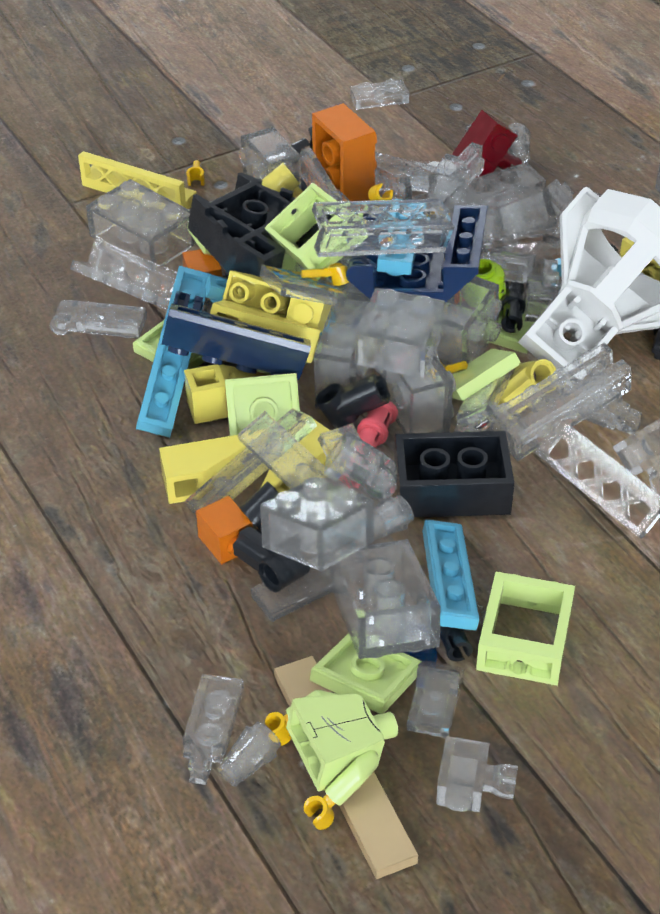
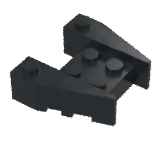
M241 172L238 173L235 190L211 202L197 194L193 195L188 229L228 273L230 270L279 281V277L272 271L281 273V271L274 269H282L286 249L275 242L265 230V227L296 199L292 197L293 191L283 187L280 192L262 185L263 180ZM293 209L291 214H295L296 209ZM328 213L323 216L296 242L298 247L300 248L332 216Z

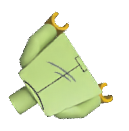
M315 690L305 697L293 699L291 706L286 709V715L283 716L279 712H272L265 719V726L270 731L268 738L275 746H283L292 739L317 791L325 790L326 792L323 798L311 796L304 803V812L308 817H311L317 810L323 809L322 813L313 820V825L318 830H324L332 824L334 820L332 807L335 804L341 806L377 769L385 743L384 740L398 735V725L393 713L387 712L373 716L363 697L356 693L340 695L323 690Z

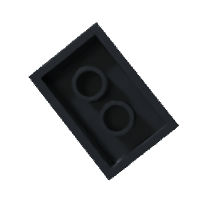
M506 431L395 434L394 469L399 518L511 515L514 477Z

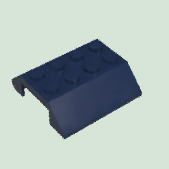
M370 205L366 207L361 226L367 232V235L354 246L352 258L349 261L346 272L347 280L374 303H385L389 306L420 304L425 307L445 304L478 275L488 212L487 206L454 205L450 229H421L411 275L404 274L401 276H391L386 272L377 271V260L390 214L389 205Z
M176 291L174 302L169 309L162 339V345L169 346V352L188 356L189 352L203 355L202 360L217 365H222L223 361L235 363L238 370L256 374L257 369L271 373L270 375L297 373V380L300 379L311 349V341L309 339L203 312V297L196 296L193 308H188L191 294Z

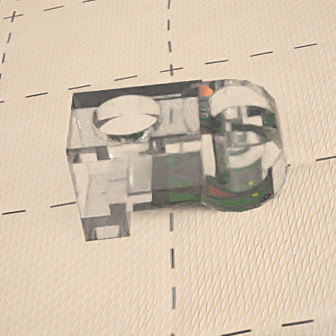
M348 431L344 433L326 457L324 475L337 482L343 474L363 486L366 493L372 498H388L394 494L397 488L396 463L383 452Z

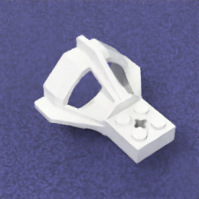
M584 187L560 215L562 286L559 294L518 343L538 360L546 359L551 361L557 370V376L568 386H571L582 376L614 335L660 328V281L642 273V270L652 259L660 266V206L651 199L607 189L599 197L590 188ZM601 229L618 233L633 241L634 244L621 257L607 241ZM569 332L572 335L570 341L566 340L563 334Z

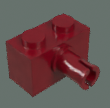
M481 110L448 160L463 174L483 185L486 184L496 167L506 171L511 176L515 175L518 171L512 168L511 164L520 169L522 160L507 151L518 135L502 121Z

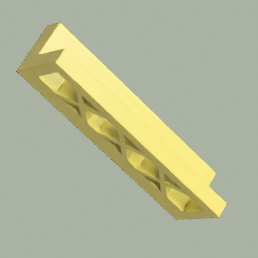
M85 151L78 155L82 185L179 216H183L191 208L193 195L197 194V191L185 188L184 181Z

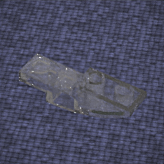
M472 142L458 157L447 153L435 168L428 188V229H441L443 226H447L453 216L454 205L466 204L467 193L465 190L468 188L469 183L482 173L485 162L482 158L483 145Z

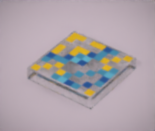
M266 265L261 267L259 275L261 279L281 296L339 307L345 306L348 294L337 286H333V283L324 277H321L319 280L316 278H301V272Z

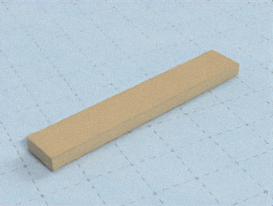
M313 656L274 668L275 679L289 707L293 699L305 697L315 690L331 692V690L309 680L311 669L317 664ZM373 772L362 786L339 807L377 880L418 864V854L376 774Z

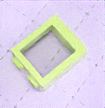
M311 183L265 227V230L275 242L285 248V252L305 270L328 268L329 265L337 263L367 235V232L351 211L314 183ZM293 209H296L295 214H291ZM327 213L330 214L332 218L299 249L294 245Z
M496 571L478 644L476 670L558 686L575 586ZM500 604L559 614L554 645L494 634Z

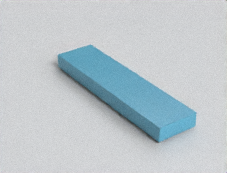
M425 520L422 532L436 626L476 631L479 623V614L463 527L457 523Z

